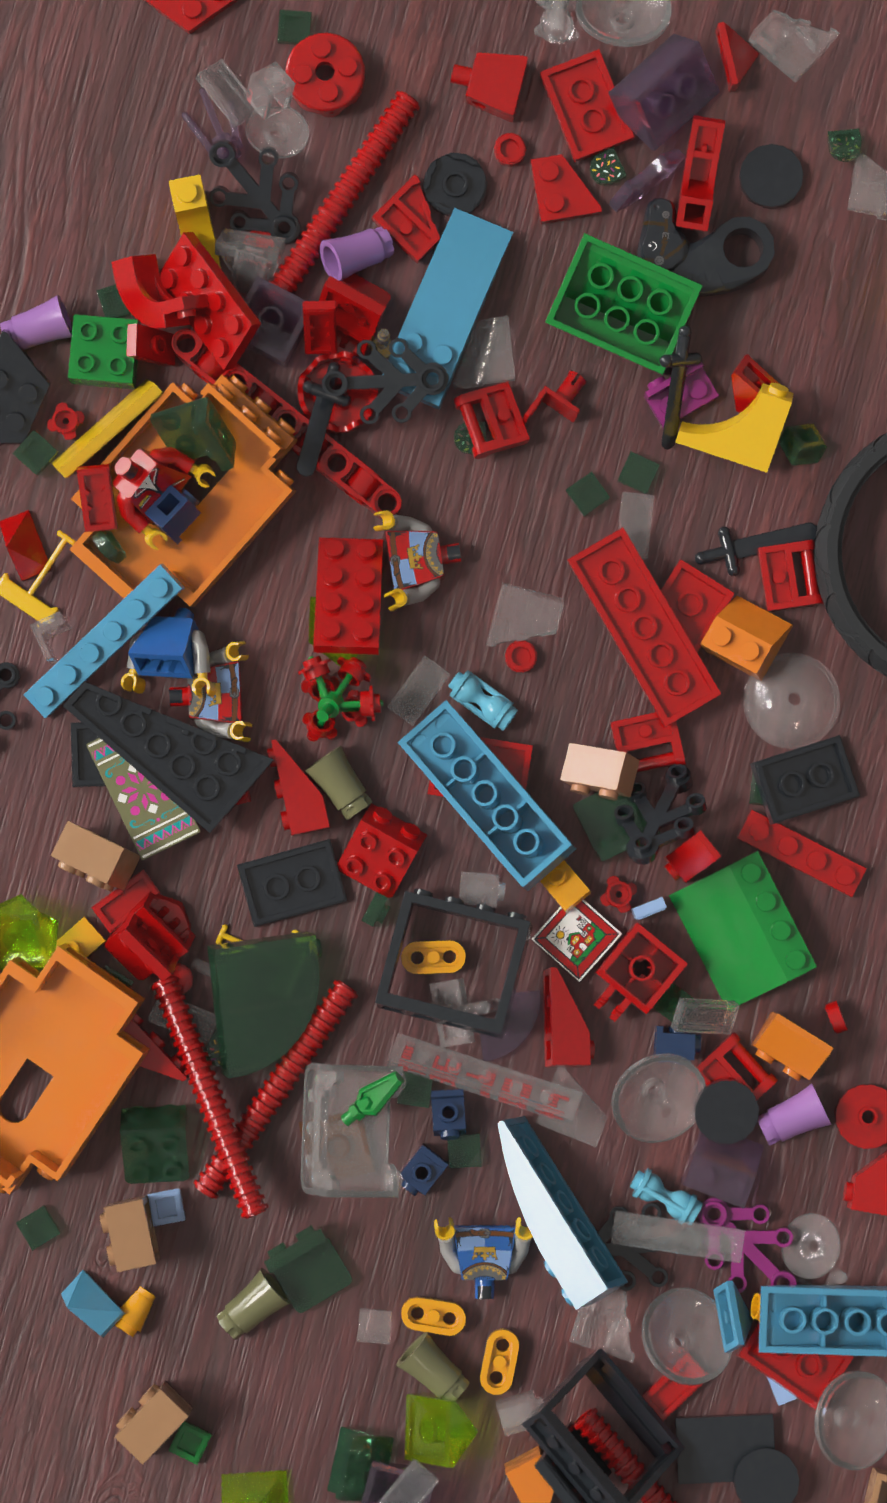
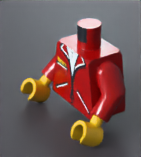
M173 447L156 448L151 452L141 448L130 459L123 457L115 465V472L118 475L113 481V486L119 491L116 499L120 515L134 530L145 535V542L154 550H159L152 543L155 535L159 534L166 541L168 539L165 533L148 525L149 523L155 525L145 515L148 508L170 485L180 492L191 478L188 472L194 474L198 484L204 488L210 486L204 479H200L203 473L208 472L216 477L209 465L201 464L198 466L194 464V459Z

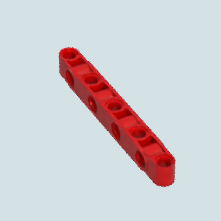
M186 328L178 330L172 338L173 351L176 357L204 382L214 384L221 375H225L228 378L235 375L246 382L248 388L245 393L253 400L258 396L271 407L272 410L268 414L277 422L281 418L286 417L294 419L296 422L294 429L296 431L293 436L298 442L292 447L291 451L300 456L310 420L238 363L233 369L223 370L195 331ZM186 338L196 342L194 349L188 353L178 349L179 343ZM325 434L316 470L373 514L382 511L378 506L380 499L386 496L392 497L397 505L390 512L393 515H399L402 500L398 492L328 434ZM334 457H341L346 461L345 468L340 472H333L328 467L329 461Z

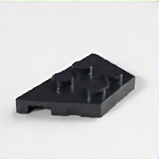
M3 329L0 335V443H24L51 382L36 368L27 353L23 352L17 345L9 331Z

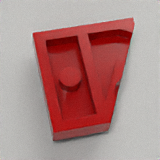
M562 154L530 160L541 224L602 214L601 206Z
M416 174L372 216V221L379 227L387 229L392 240L417 264L440 241L436 225L431 217V211L420 186V180Z

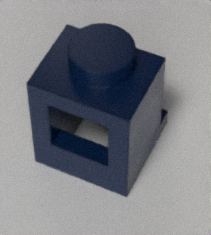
M170 485L148 508L145 515L178 545L182 541L179 536L201 512L196 508L199 502L186 489L180 493Z
M655 1025L653 1058L695 1060V1054H700L701 1034L688 1033V1027L669 1026V1032H663V1026Z
M463 1089L431 1091L434 1136H440L441 1140L459 1139L460 1135L466 1134ZM444 1110H453L455 1115L447 1119L442 1113Z
M422 1144L400 1172L399 1176L404 1179L400 1185L414 1196L418 1192L426 1195L449 1164L425 1144ZM418 1167H425L428 1170L426 1178L420 1179L416 1176L415 1171Z

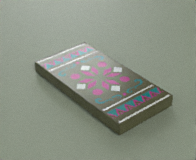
M98 738L86 744L142 861L201 833L193 818L104 741Z

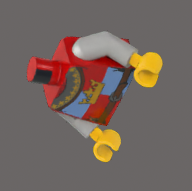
M387 510L375 512L374 516L378 515L383 519V525L373 526L374 530H392L385 531L394 589L384 594V597L392 596L396 604L388 609L394 611L402 606L423 602L439 588L440 580L444 579L443 565L461 562L459 543L440 546L438 532L432 531L430 525L409 516L393 515Z
M245 641L231 642L227 647L209 653L211 672H207L208 680L216 686L214 697H210L207 694V685H204L201 689L202 698L195 695L192 691V684L198 678V673H195L193 679L187 678L188 687H169L170 707L189 706V718L195 720V724L199 729L219 738L249 742L251 738L243 737V729L246 726L252 727V724L243 722L240 663L233 662L247 660L249 655L240 656L238 652L239 647L246 644Z

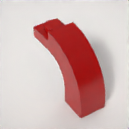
M693 116L676 217L677 227L708 231L725 120Z
M156 254L130 256L111 262L115 283L123 303L129 312L144 325L152 328L190 325L189 317L197 316L196 310L209 307L207 294L178 298L171 296L162 284Z

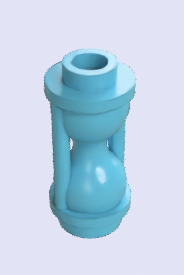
M469 670L465 674L459 671L448 686L452 689L450 697L494 729L498 727L504 731L518 712L513 707L514 703ZM482 688H483L484 690H486L488 693H490L491 695H493V696H488V695H486V694L482 691ZM471 703H476V704H478V705L480 706V708H481L482 711H480L478 708H476V707H475L474 705H472Z
M649 1168L644 1173L639 1170L630 1184V1188L634 1189L633 1197H639L647 1202L658 1200L664 1203L670 1216L678 1219L677 1222L680 1224L685 1222L691 1225L703 1205L702 1202L697 1200L695 1194L690 1195L682 1190L674 1192L667 1190L661 1178L652 1173V1170Z

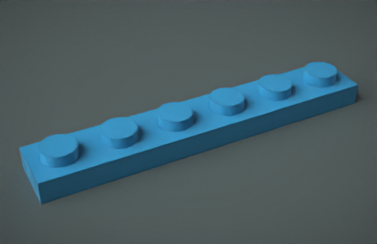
M160 564L42 676L24 696L44 718L49 717L83 682H86L185 587L164 564Z

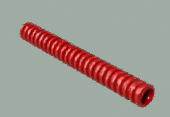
M403 91L395 93L396 99H391L389 102L390 108L386 107L384 110L385 115L380 116L378 119L380 123L374 124V132L368 133V140H364L361 144L363 148H358L356 151L357 157H352L350 160L351 166L347 165L345 167L346 173H341L339 176L341 181L335 182V189L330 190L328 193L330 197L323 200L324 206H319L317 209L318 215L314 214L312 216L313 222L306 225L307 231H302L300 234L302 236L301 240L297 239L295 242L297 246L295 248L292 247L289 251L291 255L285 256V264L279 265L280 271L273 274L274 280H269L267 283L268 289H263V296L279 308L287 306L286 300H291L293 297L292 291L296 292L298 290L297 284L304 281L302 276L308 275L309 266L313 267L315 264L313 260L320 257L321 241L332 239L330 237L331 233L335 234L337 232L335 227L337 225L341 226L343 223L342 217H347V210L352 209L354 206L352 202L359 199L358 193L364 192V184L368 185L370 183L369 177H374L376 174L375 168H380L382 165L380 161L385 160L387 157L385 153L393 149L391 144L397 143V135L401 136L403 134L402 128L409 125L408 119H413L415 116L413 112L419 110V103L409 94Z
M169 976L164 981L159 980L153 983L151 989L157 993L154 997L161 1003L158 1007L164 1011L162 1017L168 1021L166 1024L167 1029L170 1028L172 1031L169 1035L175 1039L173 1045L179 1049L177 1052L178 1057L183 1059L180 1063L187 1069L184 1073L186 1076L189 1075L190 1080L188 1083L194 1087L192 1093L198 1097L195 1101L202 1107L199 1111L201 1114L204 1113L205 1118H203V1121L209 1125L207 1131L213 1135L210 1139L217 1145L214 1149L220 1153L218 1159L224 1163L222 1166L223 1171L226 1170L228 1173L225 1176L226 1180L231 1181L232 1184L229 1187L231 1190L234 1189L236 1193L233 1197L238 1199L239 1204H237V1207L243 1211L240 1214L241 1218L248 1219L267 1211L266 1209L269 1206L263 1202V1199H265L264 1194L260 1195V1184L256 1185L255 1180L258 1178L251 1172L254 1168L248 1164L250 1158L244 1154L246 1151L245 1146L241 1147L240 1142L243 1141L242 1138L237 1137L236 1133L239 1130L233 1126L235 1120L229 1116L231 1113L230 1108L226 1109L225 1104H227V1100L222 1099L221 1096L224 1094L223 1090L218 1089L220 1082L214 1078L216 1072L214 1070L211 1071L212 1062L207 1061L206 1058L209 1056L208 1052L203 1051L205 1044L199 1040L201 1034L196 1033L197 1024L192 1023L193 1014L188 1013L190 1006L188 1004L185 1005L186 996L181 995L182 986L177 985L179 979L177 976Z
M336 979L333 981L335 985L333 989L329 988L327 990L328 996H323L321 1006L317 1004L315 1007L317 1009L316 1013L310 1014L312 1019L304 1023L306 1026L304 1030H299L300 1036L298 1039L294 1038L292 1040L293 1046L287 1047L288 1053L286 1055L282 1054V1062L275 1064L277 1068L275 1072L271 1071L269 1073L270 1079H265L263 1089L259 1088L257 1090L258 1096L252 1097L253 1103L246 1106L247 1112H242L240 1122L236 1121L234 1123L239 1130L236 1133L237 1137H241L243 1140L240 1142L241 1147L245 1146L246 1151L248 1148L252 1149L254 1147L252 1144L254 1140H259V1132L266 1130L264 1125L266 1123L270 1124L271 1115L275 1116L277 1114L276 1108L283 1105L281 1102L283 1098L287 1099L289 1097L287 1092L289 1090L293 1091L295 1088L293 1086L294 1082L300 1081L299 1075L301 1073L305 1074L306 1069L304 1068L306 1065L310 1066L312 1064L310 1059L318 1055L316 1052L318 1048H323L322 1042L324 1040L328 1041L330 1038L328 1036L329 1032L335 1031L333 1026L336 1023L340 1024L341 1020L339 1018L341 1015H346L345 1009L347 1006L351 1007L353 1005L351 1003L352 999L358 998L357 992L342 981ZM219 1151L217 1155L213 1154L211 1156V1163H206L205 1167L207 1169L205 1172L201 1171L199 1173L200 1179H195L193 1182L200 1192L211 1199H217L219 1197L218 1191H223L225 1188L223 1184L230 1181L226 1180L225 1177L228 1175L227 1171L222 1169L223 1161L218 1159V1156H220Z
M590 1408L575 1421L574 1428L582 1431L581 1436L588 1438L587 1443L595 1446L594 1451L602 1454L601 1459L608 1461L607 1466L610 1469H615L614 1474L622 1477L620 1481L623 1484L627 1483L629 1485L628 1489L645 1470V1465L643 1462L637 1461L638 1456L636 1454L632 1455L630 1453L631 1448L629 1446L625 1447L623 1445L625 1441L622 1438H617L618 1433L610 1430L611 1425L603 1422L605 1418L602 1415H597L598 1410ZM658 1480L641 1498V1503H677L676 1500L671 1501L672 1496L670 1493H664L665 1488L663 1485L658 1486Z

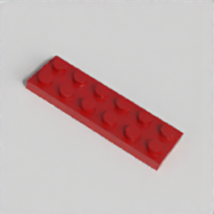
M624 527L567 559V562L664 727L721 695V692Z

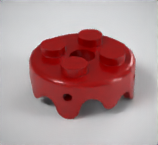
M317 33L301 40L291 51L285 68L288 91L298 105L306 111L317 113L324 117H335L342 110L356 103L362 93L366 78L365 65L358 49L348 39L332 33ZM322 65H329L334 69L335 73L331 79L324 81L317 77V69Z
M340 351L337 354H323L315 358L306 370L301 373L298 380V401L304 416L310 420L316 396L304 392L303 384L306 381H312L322 385L323 377L326 375L330 363L337 362L341 367L340 371L347 377L374 375L372 370L356 355L347 351ZM338 378L336 386H342L340 378ZM378 388L347 390V394L351 397V404L343 407L334 403L326 432L333 434L349 433L364 425L365 423L360 418V411L364 406L370 405L378 396ZM368 408L365 411L364 415L367 420L373 415L374 409Z

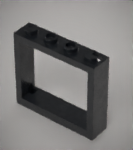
M416 888L414 893L405 891L375 999L376 1006L379 1009L503 1040L533 929L531 921H526L527 916L516 912H508L507 916L495 913V908L484 904H477L476 908L466 906L463 900L451 896H446L445 900L433 898L432 892ZM413 905L518 931L495 1019L390 993Z
M599 1348L583 1359L522 1423L587 1503H637L685 1449L674 1433L602 1348ZM585 1375L655 1457L624 1494L618 1490L552 1411Z

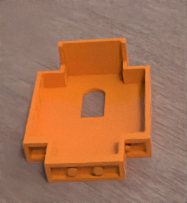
M221 375L214 384L207 383L200 391L203 397L198 402L195 400L198 394L186 383L180 386L172 382L101 463L110 464L113 484L114 479L118 475L115 472L117 461L123 457L130 459L141 448L151 452L156 448L173 447L196 461L207 447L215 443H221L229 447L233 454L231 468L199 505H196L201 514L179 536L182 541L178 545L168 536V541H166L159 534L155 535L152 539L153 545L159 550H154L147 545L145 535L142 532L138 533L121 517L116 499L119 491L113 486L118 528L84 532L69 550L122 598L129 595L160 564H164L185 587L177 595L190 607L196 606L297 492L291 486L294 480L281 469L277 472L273 470L298 442L293 436L296 430L284 419L281 418L277 422L268 414L272 409L261 398L257 396L253 400L245 393L248 387L235 375L231 378ZM78 490L71 500L82 509L80 492ZM152 523L148 524L151 528L159 529L156 525H153Z
M66 943L56 948L41 972L20 957H16L8 962L0 974V1102L27 1059L53 1076L24 1120L20 1122L7 1120L0 1110V1193L3 1194L6 1192L11 1194L18 1190L34 1165L38 1167L37 1172L48 1180L53 1181L55 1179L59 1181L64 1178L150 1051L148 1047L124 1031L145 998Z

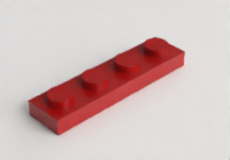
M754 810L749 812L736 838L849 897H853L867 869L779 823L770 825L766 816Z

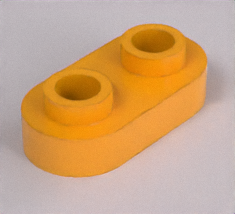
M455 941L412 942L403 949L401 954L402 965L413 974L453 973L462 968L466 959L463 947ZM448 950L456 954V959L452 963H447L443 959V954ZM416 951L421 952L424 956L423 962L414 964L411 961L412 953Z
M415 1296L409 1298L403 1304L401 1310L404 1324L408 1328L417 1331L452 1336L458 1334L464 1328L466 1322L463 1308L459 1304L450 1301ZM413 1308H422L424 1311L423 1316L418 1319L414 1318L411 1314ZM447 1312H452L456 1316L455 1321L451 1324H447L443 1320V1316Z
M501 1328L493 1331L486 1343L480 1381L482 1387L493 1395L505 1393L511 1387L519 1341L517 1336L508 1329ZM500 1339H505L509 1342L506 1350L502 1351L497 1348L496 1344ZM499 1371L503 1375L502 1380L497 1383L491 1381L490 1375L492 1372Z

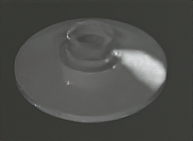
M262 105L252 111L246 122L245 131L249 143L258 152H261L265 147L275 148L279 154V159L297 155L305 148L308 142L309 128L307 122L299 112L286 105ZM267 152L263 154L265 156L274 158L272 153Z
M809 1213L795 1218L787 1227L793 1234V1241L789 1246L781 1247L783 1260L788 1269L799 1277L806 1279L822 1277L831 1271L839 1258L841 1241L838 1230L828 1218L819 1214ZM784 1232L781 1243L789 1241L790 1236L787 1232ZM816 1242H818L819 1247L817 1252L815 1253L813 1250V1246Z

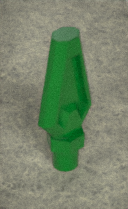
M395 1071L359 1089L356 1101L341 1116L343 1123L350 1126L356 1120L360 1121L366 1115H378L404 1083L402 1076Z

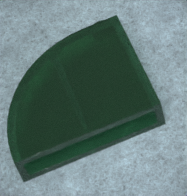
M308 931L207 946L221 1074L227 1078L248 1075L272 1064L291 1049L306 1029L317 1002L320 980L318 958L322 957L320 940L316 939L315 934Z

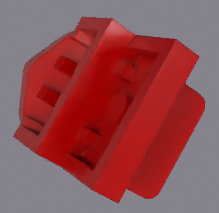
M356 274L349 276L343 281L329 276L323 286L319 301H335L337 352L347 351L361 358L357 354V345L362 340L373 341L391 295ZM365 343L362 346L361 352L363 355L367 352L370 346L369 343Z
M150 891L129 912L125 922L108 937L105 948L138 980H144L153 973L164 981L172 975L179 958L189 951L196 935L190 930L191 925L182 902L160 894L154 895Z

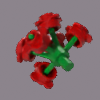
M309 656L308 660L303 662L304 668L298 674H304L306 680L302 681L301 689L319 702L318 710L313 713H305L302 718V722L307 726V738L310 741L316 742L321 738L335 739L338 732L334 728V717L339 712L342 713L343 718L347 721H355L358 727L367 725V717H372L373 722L375 721V713H381V706H383L384 702L381 700L380 693L374 694L373 685L369 686V691L359 692L358 690H351L345 699L342 697V693L348 684L359 686L363 680L370 682L372 679L371 675L365 671L367 666L360 659L351 657L349 660L343 657L338 658L337 663L341 667L337 673L343 680L340 685L339 679L336 676L328 675L331 673L327 665L331 662L330 658L322 661L321 656Z

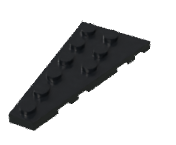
M83 682L63 705L65 709L210 834L274 761L272 758L124 699L87 682Z

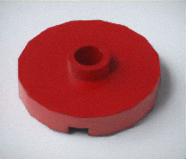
M863 1084L848 1089L839 1098L835 1108V1122L840 1135L849 1144L862 1149L877 1148L887 1143V1091L873 1084ZM869 1110L873 1113V1120L865 1123L862 1115L865 1111Z

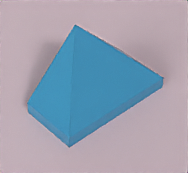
M84 1270L61 1293L66 1307L101 1337H104L125 1314Z
M726 1281L713 1289L724 1353H731L745 1344L753 1319L734 1282Z

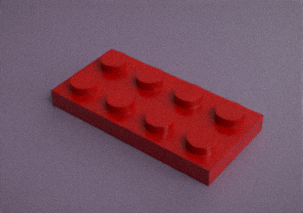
M183 232L159 273L162 284L174 298L207 294L209 307L196 310L197 316L189 317L190 325L222 369H233L262 323L194 232Z
M319 537L314 653L379 655L383 539Z

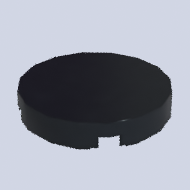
M775 144L759 146L751 151L743 161L739 174L741 190L746 198L753 204L767 209L783 207L794 200L801 189L803 180L801 162L796 155L784 146Z
M452 152L437 158L430 164L425 173L423 188L426 200L432 208L442 215L450 217L454 208L469 214L476 210L485 198L487 180L477 160L467 154Z
M718 1079L699 1091L694 1102L693 1116L698 1129L707 1139L718 1144H733L744 1140L753 1131L758 1121L759 1106L755 1095L745 1084L734 1079Z
M761 1448L752 1450L742 1457L735 1470L733 1483L736 1495L742 1503H792L798 1493L799 1476L796 1466L788 1456L779 1450Z

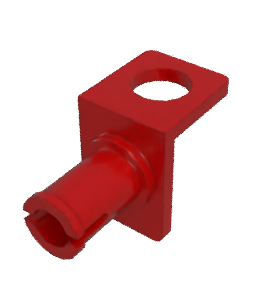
M569 371L556 392L544 386L523 417L524 424L526 425L541 402L571 422H575L580 409L574 406L572 401L582 387L585 386L586 380L580 375L575 384L571 385L578 373Z

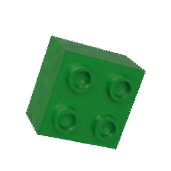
M74 314L68 379L71 384L135 389L138 359L127 357L126 355L128 324H140L139 321L135 319Z

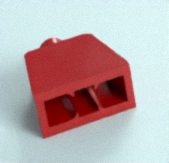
M476 53L473 68L454 64L450 83L468 87L466 92L467 104L513 123L528 57L522 55Z

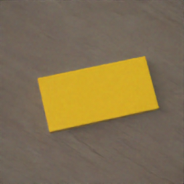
M148 379L144 380L51 464L64 478L70 477L77 470V467L87 462L162 395V391L155 383Z

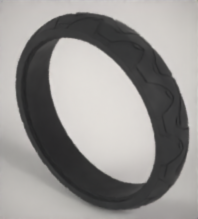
M887 433L872 441L867 447H864L847 464L831 487L817 525L815 569L821 598L836 630L863 661L887 677V643L879 638L868 626L857 610L846 584L842 562L844 527L853 501L867 479L878 468L887 463Z

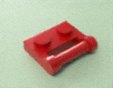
M508 381L464 393L453 399L456 409L461 411L473 443L472 453L475 459H482L496 452L528 444L530 438ZM480 403L493 440L485 442L472 407L473 404Z
M815 540L759 547L757 549L768 612L824 604L816 577L813 554ZM792 553L801 554L806 596H798Z
M653 712L610 722L616 751L627 753L670 742L672 752L638 759L640 762L637 773L673 764L686 765L676 721L664 727L657 713Z
M733 1032L691 1071L706 1087L718 1079H734L743 1083L755 1095L757 1101L778 1079L773 1073L768 1074L739 1042L741 1038ZM729 1050L759 1082L754 1089L745 1082L723 1057Z

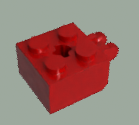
M637 922L595 971L609 985L593 1005L600 1009L609 1001V997L616 990L625 998L612 1010L609 1017L611 1020L616 1022L631 1003L644 1014H647L688 963ZM646 960L649 966H646V968H649L648 974L646 976L643 974L636 976L633 973V970L636 969L633 968L634 962Z

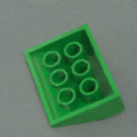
M584 233L545 323L663 375L666 368L661 366L660 358L663 355L673 353L677 344L679 329L686 324L703 285Z
M758 851L669 895L727 1010L785 984L817 967Z

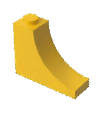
M201 175L170 180L169 186L181 236L183 232H194L221 268Z
M763 383L752 403L738 415L728 420L714 424H692L682 421L675 443L767 473L792 404L793 393L789 392V389L784 385L778 383L767 385Z

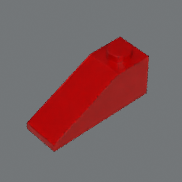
M698 831L664 857L667 861L664 868L675 881L680 878L685 883L718 860L721 855L703 832Z
M551 967L543 970L545 1067L589 1066L595 1056V1044L593 1040H590V1032L558 968Z

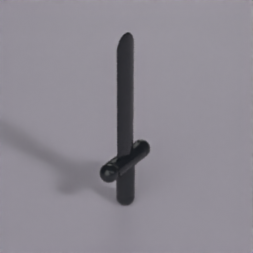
M687 325L681 326L679 329L676 353L663 355L660 358L662 367H672L661 442L662 447L666 450L671 449L676 442L687 366L699 365L702 362L701 354L689 353L692 330Z
M337 362L330 363L326 374L330 371H340V365ZM338 377L333 378L331 381L333 389L336 388ZM306 381L303 384L304 392L316 396V400L298 459L297 470L303 476H311L316 470L334 403L347 407L351 404V397L348 394L338 397L330 396L325 393L321 384Z
M809 522L733 540L730 529L723 526L718 530L721 547L698 552L695 555V561L698 564H704L724 559L728 574L730 576H737L740 572L738 559L757 555L759 547L815 540L817 526Z

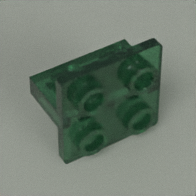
M341 1427L327 1491L335 1493V1498L341 1501L379 1502L385 1489V1479L389 1461L392 1457L394 1438L372 1435L351 1427Z

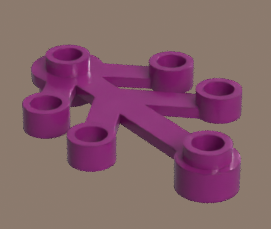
M716 1197L708 1198L702 1202L703 1205L698 1213L700 1223L708 1229V1252L705 1255V1264L709 1269L717 1270L724 1263V1256L720 1252V1233L722 1231L731 1240V1276L728 1281H732L735 1277H740L744 1281L743 1287L738 1289L739 1293L743 1292L747 1287V1279L744 1276V1254L771 1280L770 1285H777V1281L782 1277L787 1278L790 1281V1285H797L796 1278L791 1272L780 1271L754 1245L776 1244L779 1247H787L793 1241V1234L790 1229L780 1227L776 1231L739 1230L731 1222L732 1220H753L757 1224H764L770 1217V1211L766 1205L756 1204L753 1207H728L724 1200ZM757 1208H763L766 1211L767 1215L763 1220H758L754 1217V1211ZM709 1209H719L720 1217L716 1220L711 1219L708 1216ZM781 1231L787 1232L790 1236L789 1241L780 1243L777 1240L778 1233ZM711 1254L719 1255L721 1262L718 1265L713 1266L708 1262V1257Z

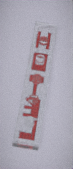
M400 1033L396 1037L387 1062L388 1066L570 1125L574 1122L583 1092Z

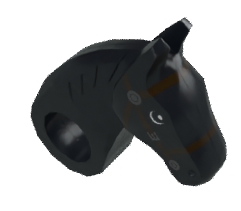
M660 197L653 199L647 205L636 256L703 285L698 296L722 295L735 292L764 276L775 254L774 238L765 224L751 217H733L703 239L690 243L679 227L676 226L674 203L671 200ZM736 235L750 237L759 247V261L748 267L733 265L725 257L723 250L724 242Z

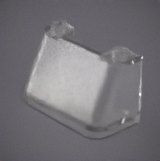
M310 1063L307 1066L304 1076L301 1185L306 1194L323 1197H399L402 1175L394 1164L388 1163L391 1099L378 1115H366L360 1121L356 1120L350 1126L343 1123L341 1116L356 1101L359 1089L395 1071L402 1076L404 1081L392 1096V1098H397L404 1090L406 1084L403 1066Z

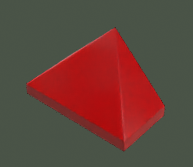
M720 22L717 24L715 32L729 92H734L748 73L759 53L725 22Z
M748 354L741 359L731 375L736 412H742L752 403L763 383L767 385L778 383Z
M27 510L1 520L0 527L5 545L21 581L38 576L48 562V558L30 511Z

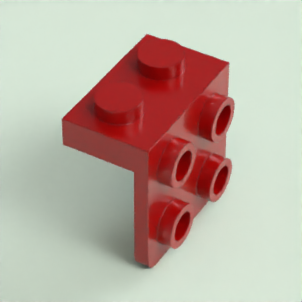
M371 803L337 864L338 869L343 874L384 897L391 898L399 887L427 834L420 831L416 825L406 823L395 817L386 808L378 807Z

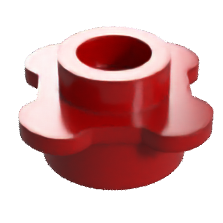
M59 403L55 407L56 411L52 419L48 420L47 427L51 432L57 431L63 434L66 440H72L76 437V430L79 424L84 422L85 416L81 411H74L68 408L66 403ZM65 418L69 420L68 424L63 423Z
M617 876L609 877L607 879L608 887L606 892L600 897L601 903L604 906H614L621 913L628 912L631 908L630 901L632 895L637 893L636 885L632 882H622ZM617 891L622 893L621 897H616Z

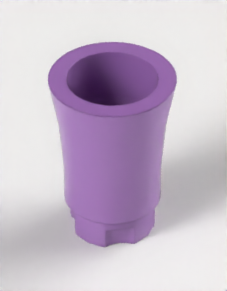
M382 227L370 228L340 238L323 240L320 243V256L324 269L328 276H332L339 281H343L369 266L380 263L394 254L391 235L387 229Z
M59 295L26 312L12 316L11 320L0 323L1 331L3 329L9 331L13 340L23 350L43 343L72 337V323Z
M810 1084L784 1102L767 1109L768 1113L766 1112L758 1116V1123L769 1145L779 1142L780 1139L784 1142L810 1130L831 1125L813 1084Z

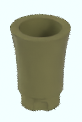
M341 745L305 770L328 796L336 809H341L342 814L347 820L372 803L370 797L365 793L367 791L350 765Z
M261 1268L250 1283L227 1303L225 1309L216 1317L222 1328L233 1339L237 1340L244 1333H249L273 1313L289 1305L291 1301L277 1280L268 1271Z
M427 1332L421 1334L405 1350L396 1364L398 1368L410 1374L427 1387L436 1397H441L448 1404L455 1402L470 1383L461 1374L462 1370L443 1353Z

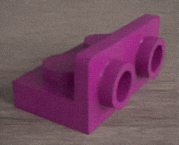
M702 362L699 365L687 366L680 419L719 397L703 369L704 364ZM664 376L650 382L647 385L649 390L644 394L645 400L662 429L664 428L671 377L666 380Z

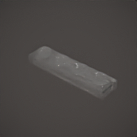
M615 1210L611 1244L741 1263L745 1230Z

